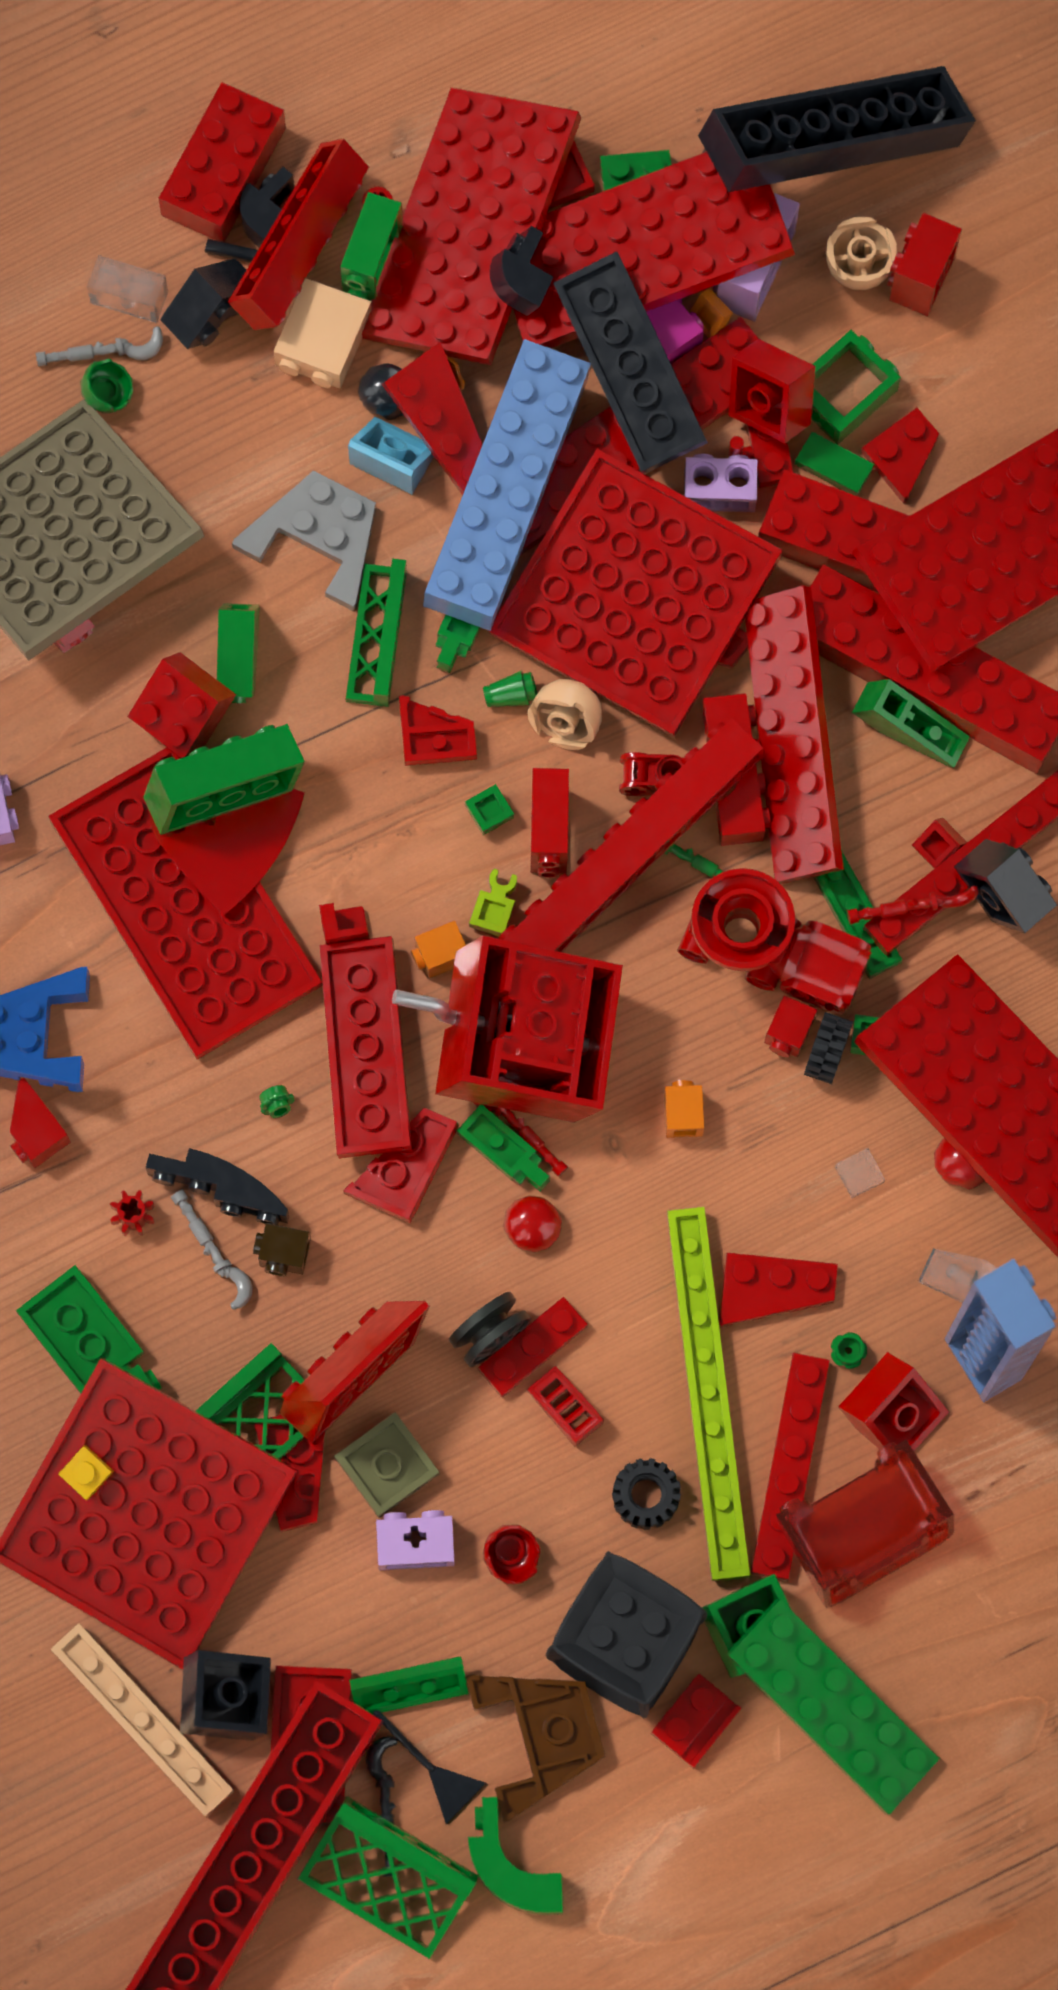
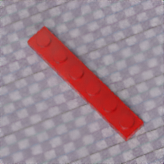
M794 1352L792 1354L751 1574L763 1577L775 1574L778 1580H789L830 1362L829 1359Z

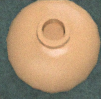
M854 217L841 222L832 235H830L827 241V265L832 276L841 285L853 290H868L879 286L890 275V268L896 256L897 243L892 232L887 227L885 229L882 225L877 224V220L870 217Z
M558 679L543 686L528 709V720L536 733L540 734L542 730L553 738L549 739L548 742L554 746L567 750H581L586 747L588 742L593 741L602 721L601 704L597 696L585 684L569 679Z

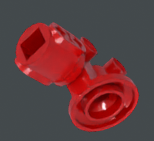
M739 868L716 875L701 888L695 898L691 918L677 952L697 963L706 964L710 959L714 963L730 970L747 971L745 980L753 986L766 991H775L780 980V989L786 994L826 1011L844 1014L845 1010L849 1009L870 959L872 947L869 943L856 936L818 921L809 920L806 925L802 926V923L795 918L794 906L789 894L776 879L758 870ZM733 919H747L755 926L757 936L749 942H735L728 937L725 927Z

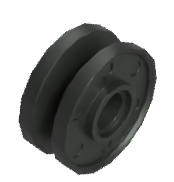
M505 1292L484 1305L463 1322L450 1336L449 1341L454 1348L462 1347L470 1342L473 1343V1346L464 1357L469 1367L476 1366L491 1357L519 1334L531 1321V1317L526 1311H520L510 1317L507 1315L516 1302V1298L511 1292Z

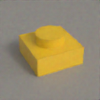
M83 1446L62 1469L59 1475L85 1500H88L114 1471L88 1446Z

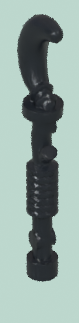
M386 1736L375 1740L370 1745L366 1754V1765L371 1776L377 1780L376 1788L381 1790L380 1805L382 1814L380 1816L395 1824L394 1814L391 1812L396 1806L393 1802H390V1788H395V1782L391 1775L384 1771L382 1756L389 1747L397 1745L398 1740L395 1737ZM384 1851L385 1867H389L388 1856ZM392 1872L383 1874V1877H393Z

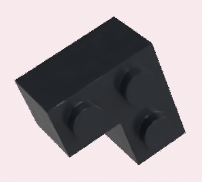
M236 258L195 268L160 320L187 349L211 344L219 335L218 328L222 322L229 317L239 315L228 301L246 269Z

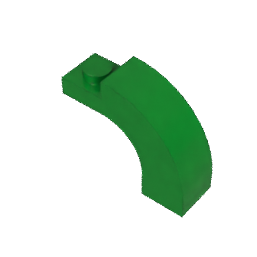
M482 1797V1807H475V1830H483V1836L468 1837L471 1860L482 1883L496 1898L516 1910L536 1915L563 1914L562 1873L533 1874L522 1871L512 1865L503 1854L499 1843L497 1797Z

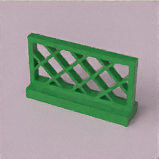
M270 1343L204 1402L196 1412L219 1425L221 1423L237 1424L236 1435L240 1437L242 1424H263L262 1445L255 1446L264 1451H275L272 1455L281 1460L287 1452L291 1451L303 1440L304 1436L299 1431L294 1434V1426L286 1419H268L269 1400L282 1399L281 1396L283 1394L270 1393L271 1378L283 1369L292 1378V1383L298 1381L301 1384L305 1380L287 1362L281 1352ZM265 1385V1392H257ZM249 1398L265 1399L263 1419L242 1418L243 1404ZM237 1410V1418L229 1417ZM268 1424L290 1426L289 1440L283 1445H267Z
M346 1796L300 1873L298 1880L430 1959L467 1896L470 1895L476 1885L478 1875ZM339 1824L354 1833L357 1847L336 1851L332 1836ZM360 1837H362L370 1843L362 1845ZM327 1844H329L331 1853L321 1855ZM375 1848L385 1851L390 1866L369 1871L364 1851ZM359 1852L364 1873L343 1878L338 1857ZM393 1857H395L403 1863L395 1865ZM333 1860L337 1876L336 1880L321 1882L310 1875L317 1862ZM408 1868L418 1871L423 1886L402 1891L397 1871ZM392 1872L397 1893L376 1898L371 1877ZM426 1877H428L436 1883L428 1885ZM365 1879L370 1899L360 1902H354L349 1899L344 1884ZM339 1885L341 1893L331 1887ZM446 1888L457 1895L451 1908L439 1911L434 1910L430 1891ZM425 1892L430 1913L409 1918L404 1897ZM398 1899L403 1919L393 1922H387L382 1919L377 1904ZM372 1905L374 1913H372L364 1907ZM445 1916L444 1920L439 1926L437 1917ZM429 1919L432 1920L435 1935L428 1946L413 1937L410 1924ZM405 1925L407 1933H405L397 1927Z

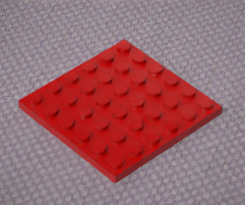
M597 448L497 614L491 631L488 630V632L495 638L570 680L585 684L595 694L675 737L747 616L749 608L757 599L782 557L783 550L651 477L643 475L642 472Z
M100 1358L0 1537V1563L183 1669L184 1657L200 1648L298 1470L106 1359ZM83 1446H88L114 1471L88 1500H85L59 1475L62 1469Z

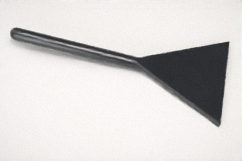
M379 1710L373 1712L375 1717L384 1722L382 1725L428 1770L445 1823L447 1824L486 1783L434 1766Z

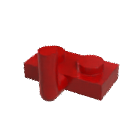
M746 425L750 446L744 447V440L740 436H734L730 439L728 457L732 455H745L749 459H757L758 487L778 485L784 469L793 472L788 443H783Z

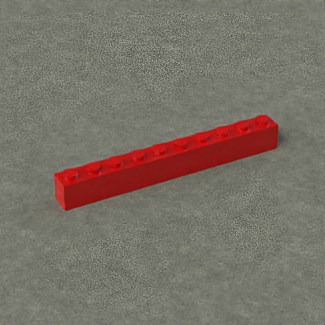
M733 718L726 724L724 722L718 723L707 735L710 740L703 747L691 749L681 761L683 766L674 775L671 772L664 775L655 786L657 791L648 800L643 797L636 802L629 811L631 816L622 825L619 823L614 824L604 834L603 839L605 842L596 850L593 848L588 849L577 861L579 867L569 876L566 873L561 875L551 886L553 892L544 901L540 898L534 901L524 913L527 917L517 927L512 924L506 928L498 939L563 952L764 757L763 747Z

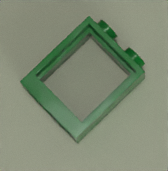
M368 192L340 266L343 292L368 301L376 299L377 283L394 238H399L403 227L402 202Z
M849 330L812 364L815 365L814 381L849 350L882 383L845 417L814 388L811 420L837 445L898 391L901 379L897 367L888 359L883 360L874 352L875 349L872 343L863 335L858 336L852 330Z

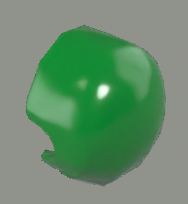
M111 359L94 361L86 369L80 381L81 395L88 406L94 408L95 411L101 413H114L122 410L129 404L133 394L132 377L125 367Z

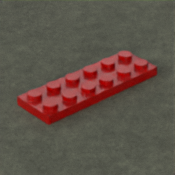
M392 936L319 945L337 1156L341 1159L412 1150L400 1006L392 1004L393 993L395 990H398L394 940Z

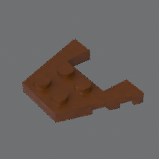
M480 1675L465 1676L474 1711L513 1701L531 1767L532 1778L495 1787L503 1822L512 1820L605 1757L585 1681L522 1679Z

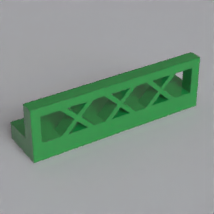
M392 558L391 567L364 564L346 702L389 707L407 577L406 560ZM371 575L389 577L388 590L377 596L369 587ZM368 594H369V596L373 599V601H371L370 603L367 604V599H368ZM378 606L384 613V621L380 626L372 630L365 621V614ZM364 628L368 634L362 638ZM373 639L380 647L379 657L368 664L361 656L360 649ZM359 662H360L361 665L364 667V668L361 669L360 671H358V663H359ZM377 666V672L375 673L373 669ZM369 673L375 681L373 695L354 693L356 681Z

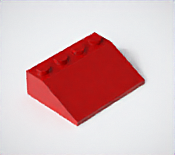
M387 1301L378 1310L374 1307L369 1309L359 1320L358 1323L361 1327L353 1334L348 1331L344 1333L334 1344L333 1348L336 1351L327 1359L323 1356L318 1358L308 1369L307 1373L310 1376L300 1384L298 1381H295L286 1389L281 1396L284 1401L279 1413L308 1441L313 1443L414 1345L430 1305L425 1301Z

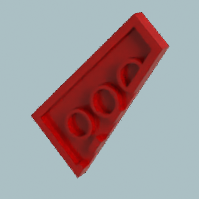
M438 342L382 383V386L463 496L483 444L442 344Z

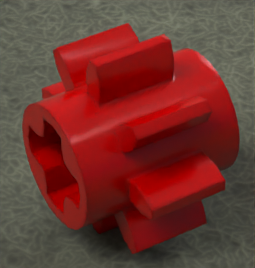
M123 1190V1199L119 1203H110L111 1208L118 1213L110 1221L112 1225L122 1223L123 1236H126L130 1230H137L138 1234L142 1236V1227L146 1223H155L154 1218L147 1214V1211L155 1207L153 1201L143 1203V1193L141 1190H138L135 1196H128ZM134 1206H136L140 1216L133 1215L131 1220H128L125 1210L132 1211Z

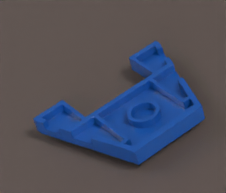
M87 966L0 995V1077L15 1080L24 1077L38 1080L40 1085L53 1087L54 1084L68 1086L69 1091L83 1092L85 1064L82 1056L47 1059L51 1005L89 1002L90 973Z

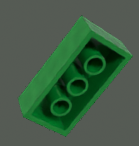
M288 724L276 728L274 725H268L259 729L254 735L245 738L234 736L224 741L220 746L211 749L207 746L200 747L192 751L189 756L177 760L174 757H170L160 761L153 769L143 798L160 835L291 792L305 761Z

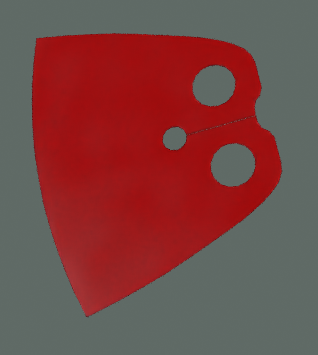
M293 788L291 792L216 816V822L213 825L209 826L204 821L186 826L180 833L168 832L160 835L152 815L150 817V827L159 844L187 879L216 909L225 915L260 882L279 856L294 827L305 792Z

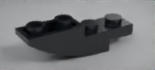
M189 1148L185 1162L149 1153L146 1170L149 1176H153L152 1181L166 1186H174V1182L187 1184L190 1191L209 1195L210 1190L216 1191L214 1196L215 1205L221 1208V1213L228 1216L242 1217V1214L245 1213L257 1216L256 1221L262 1224L278 1225V1222L288 1224V1209L278 1197L259 1180L230 1162Z

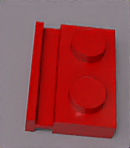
M698 1673L652 1730L651 1734L694 1769L742 1708Z

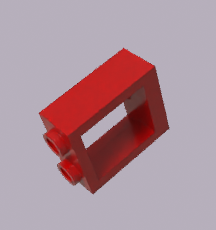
M533 768L530 873H538L539 877L556 878L559 877L560 873H567L569 769Z

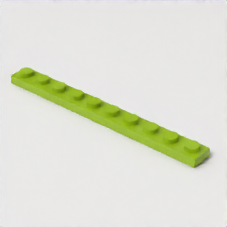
M705 1208L667 1211L711 1580L721 1581L750 1577Z

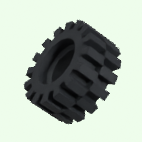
M825 1012L804 1075L832 1084L853 1021Z
M637 1459L636 1462L625 1465L624 1469L616 1476L612 1492L614 1508L621 1515V1519L625 1523L626 1521L629 1522L634 1528L644 1527V1530H651V1527L656 1526L658 1528L663 1526V1523L673 1517L680 1502L681 1487L676 1479L675 1472L673 1470L670 1471L667 1468V1464L655 1462L656 1459ZM651 1480L659 1486L661 1499L657 1505L651 1508H643L634 1502L632 1489L639 1481Z

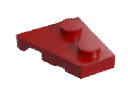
M917 407L864 445L861 453L869 462L874 464V469L902 503H905L938 440L939 432Z
M399 696L405 766L477 760L474 721L459 715H449L445 710L432 705L427 707L411 701L408 696Z

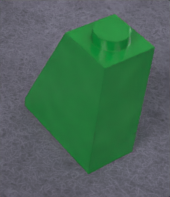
M224 603L218 610L217 680L236 694L232 703H246V697L252 698L255 694L259 604Z

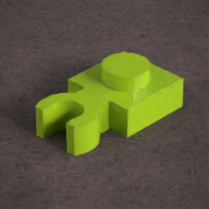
M494 868L489 877L491 893L480 890L469 927L500 936L508 927L515 906V900L506 897L516 889L517 875L512 874L507 885H499L496 881L499 870Z

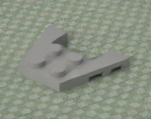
M313 470L233 540L232 548L261 563L277 534L282 533L341 564L325 591V596L354 611L357 606L376 503Z

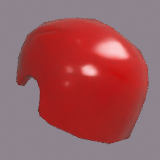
M945 1138L940 1141L934 1152L935 1169L946 1183L970 1190L985 1182Z
M526 1196L515 1200L506 1210L503 1227L507 1236L516 1247L536 1253L550 1248L559 1238L562 1221L560 1214L550 1201L540 1196Z
M502 1525L488 1536L484 1545L483 1560L492 1576L506 1584H522L537 1573L541 1550L531 1531L520 1525Z

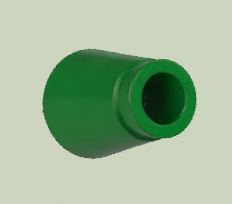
M522 670L483 687L488 708L493 706L530 705V701H533L537 695L532 672L523 673Z

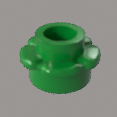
M283 1085L272 1086L264 1090L259 1096L261 1113L263 1115H270L272 1118L285 1116L290 1112V1105L295 1101L294 1095L289 1094L287 1088Z
M847 1332L844 1335H838L831 1343V1348L833 1349L831 1358L838 1366L844 1365L847 1369H854L860 1366L861 1360L867 1356V1346L856 1333ZM847 1347L852 1349L851 1354L845 1352Z

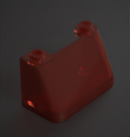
M907 1440L899 1444L891 1442L882 1447L877 1452L878 1458L874 1463L873 1469L816 1502L810 1504L808 1500L800 1502L798 1498H795L785 1503L780 1508V1513L776 1515L779 1526L826 1608L845 1601L936 1548L954 1533L953 1511Z

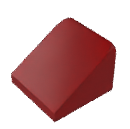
M939 818L933 821L915 840L912 846L935 869L967 842L944 818Z

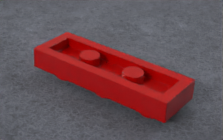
M563 1296L478 1367V1371L503 1398L586 1329L588 1324Z

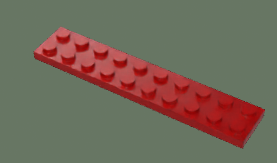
M741 316L671 364L702 430L729 412L732 357L759 339ZM611 406L566 436L520 555L542 541L597 448L641 472Z

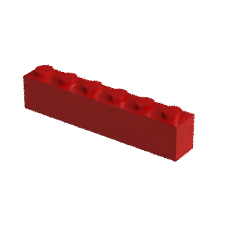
M344 138L320 143L228 301L254 330L275 328L284 321L286 311L291 302L301 292V285L306 276L316 266L317 257L321 250L331 240L333 236L332 231L339 219L346 214L348 210L347 205L354 193L363 184L362 179L369 166Z

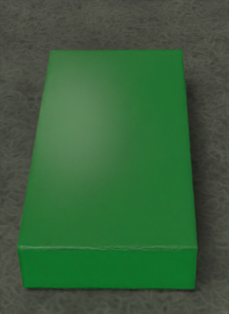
M813 431L798 454L794 464L839 489L858 496L874 469L873 463Z

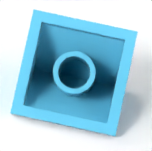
M374 417L348 444L350 465L412 495L434 457L422 439L377 417Z

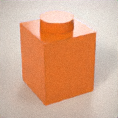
M454 920L415 936L416 948L411 950V954L418 970L425 969L430 979L454 968L456 951L466 946Z
M689 1080L672 1082V1086H665L666 1138L703 1137L702 1085H694V1082Z

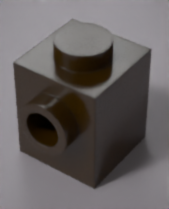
M266 1223L264 1233L257 1232L253 1254L259 1255V1265L265 1267V1272L268 1274L286 1276L287 1272L303 1275L311 1241L310 1232Z

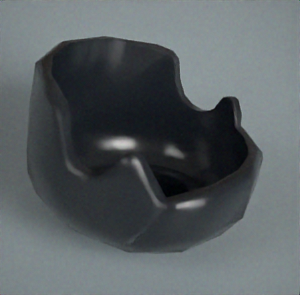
M389 363L373 366L360 379L358 395L363 406L371 414H379L387 420H394L404 415L382 386V383L401 370L400 367Z

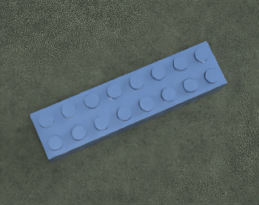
M524 339L425 590L424 607L491 631L588 381L591 363Z
M1015 1259L973 1282L944 1338L983 1402L1022 1380L1056 1327L1053 1322L1056 1319V1315L1046 1299L1039 1300L1032 1288L1035 1286V1281L1031 1273L1024 1265L1019 1267Z

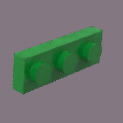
M461 1656L349 1680L354 1704L372 1715L375 1710L383 1713L469 1694Z

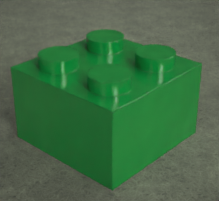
M775 1574L757 1580L701 1607L707 1611L705 1624L730 1678L743 1675L744 1673L725 1654L776 1599H781L790 1608Z

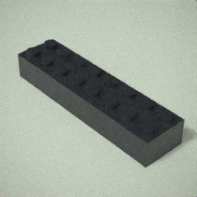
M945 66L715 108L710 113L698 137L728 192L956 148L961 145L976 120Z

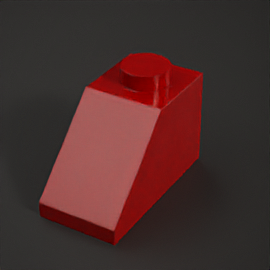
M24 1077L20 1079L17 1084L10 1126V1134L14 1143L10 1147L22 1163L29 1160L33 1167L37 1168L71 1142L68 1134Z

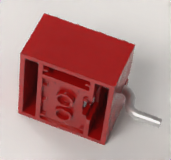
M481 936L456 951L448 1004L434 997L401 990L394 991L392 1004L433 1012L438 1020L452 1025L444 1030L435 1095L573 1123L603 1110L623 965ZM511 1003H514L513 1015L508 1014Z

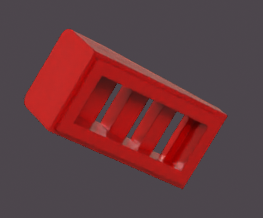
M556 1366L527 1389V1392L574 1447L604 1424V1419ZM554 1380H557L560 1386L544 1398L540 1392ZM566 1391L570 1396L554 1409L550 1403ZM576 1402L579 1407L564 1419L560 1414ZM585 1413L588 1419L574 1430L570 1424Z

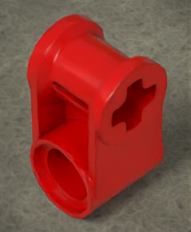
M640 752L622 754L620 756V763L623 765V783L619 785V792L627 796L653 795L657 791L655 786L663 777L662 775L668 770L678 771L683 766L681 763L683 758L674 754H646ZM635 770H637V779H634Z

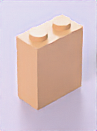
M305 278L302 290L294 302L273 351L275 365L288 375L297 376L301 374L311 378L315 384L321 387L330 388L334 386L341 389L362 340V331L371 312V301Z

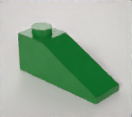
M890 679L867 682L852 711L854 715L878 732L950 768L955 767L970 738L966 733Z

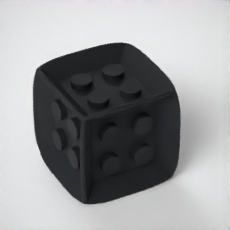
M607 1551L605 1557L593 1570L563 1619L553 1644L546 1651V1658L576 1681H585L586 1687L645 1719L684 1659L695 1638L698 1627L706 1620L707 1611L702 1609L686 1594L628 1559Z

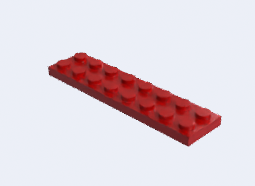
M802 585L755 599L745 617L760 745L764 750L761 764L766 784V807L769 808L771 820L769 835L774 879L780 884L844 870L811 587Z

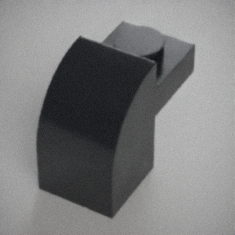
M284 167L276 174H269L262 182L260 190L248 182L240 197L243 229L247 237L259 248L282 210L279 206L295 188L293 174Z
M530 226L521 234L515 233L507 249L502 250L493 257L490 264V280L498 297L504 303L526 316L540 307L553 279V276L529 263L543 232L533 226Z

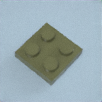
M396 1412L334 1456L378 1518L440 1474Z

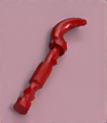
M972 886L965 892L951 896L935 895V892L929 893L930 898L912 899L908 902L898 900L880 904L876 908L867 907L860 911H857L856 908L847 910L849 924L859 923L861 919L870 920L877 916L882 918L907 914V911L928 909L931 906L933 911L938 910V906L958 908L971 903L978 896L979 889L977 886Z
M473 1102L477 1107L480 1105V1103ZM482 1104L489 1111L494 1112L497 1117L502 1115L518 1131V1135L553 1167L552 1171L557 1177L567 1170L568 1166L562 1160L559 1162L555 1155L544 1146L545 1142L528 1125H524L525 1118L517 1119L509 1109Z

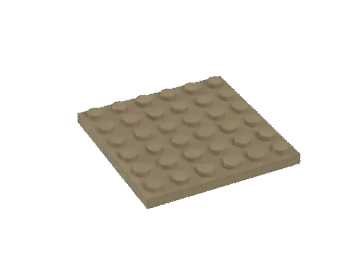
M84 399L0 457V628L28 661L204 537L201 527L95 409L87 405Z

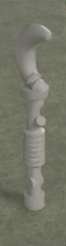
M156 326L153 328V335L150 341L142 346H135L132 343H128L126 339L116 338V343L103 346L98 341L94 347L89 344L71 347L67 351L48 354H45V351L37 352V364L39 367L46 366L48 362L69 359L72 362L92 359L95 355H106L118 352L119 356L126 354L135 360H148L154 357L161 349L163 334L160 327Z
M184 1190L176 1192L171 1196V1199L176 1206H180L182 1214L190 1222L189 1228L200 1245L205 1246L203 1254H211L212 1261L215 1264L213 1267L215 1274L232 1279L237 1286V1297L230 1304L233 1310L242 1308L250 1301L253 1293L250 1278L242 1270L231 1267L232 1264L229 1259H223L219 1249L212 1242L214 1238L202 1219L197 1218L193 1207L187 1202L188 1196Z

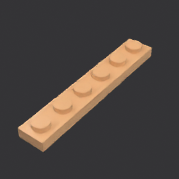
M79 1623L51 1648L52 1652L206 1818L234 1792L226 1781L189 1741L180 1734L176 1727Z

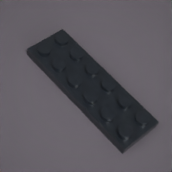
M618 251L554 282L553 284L643 475L707 444L706 437Z

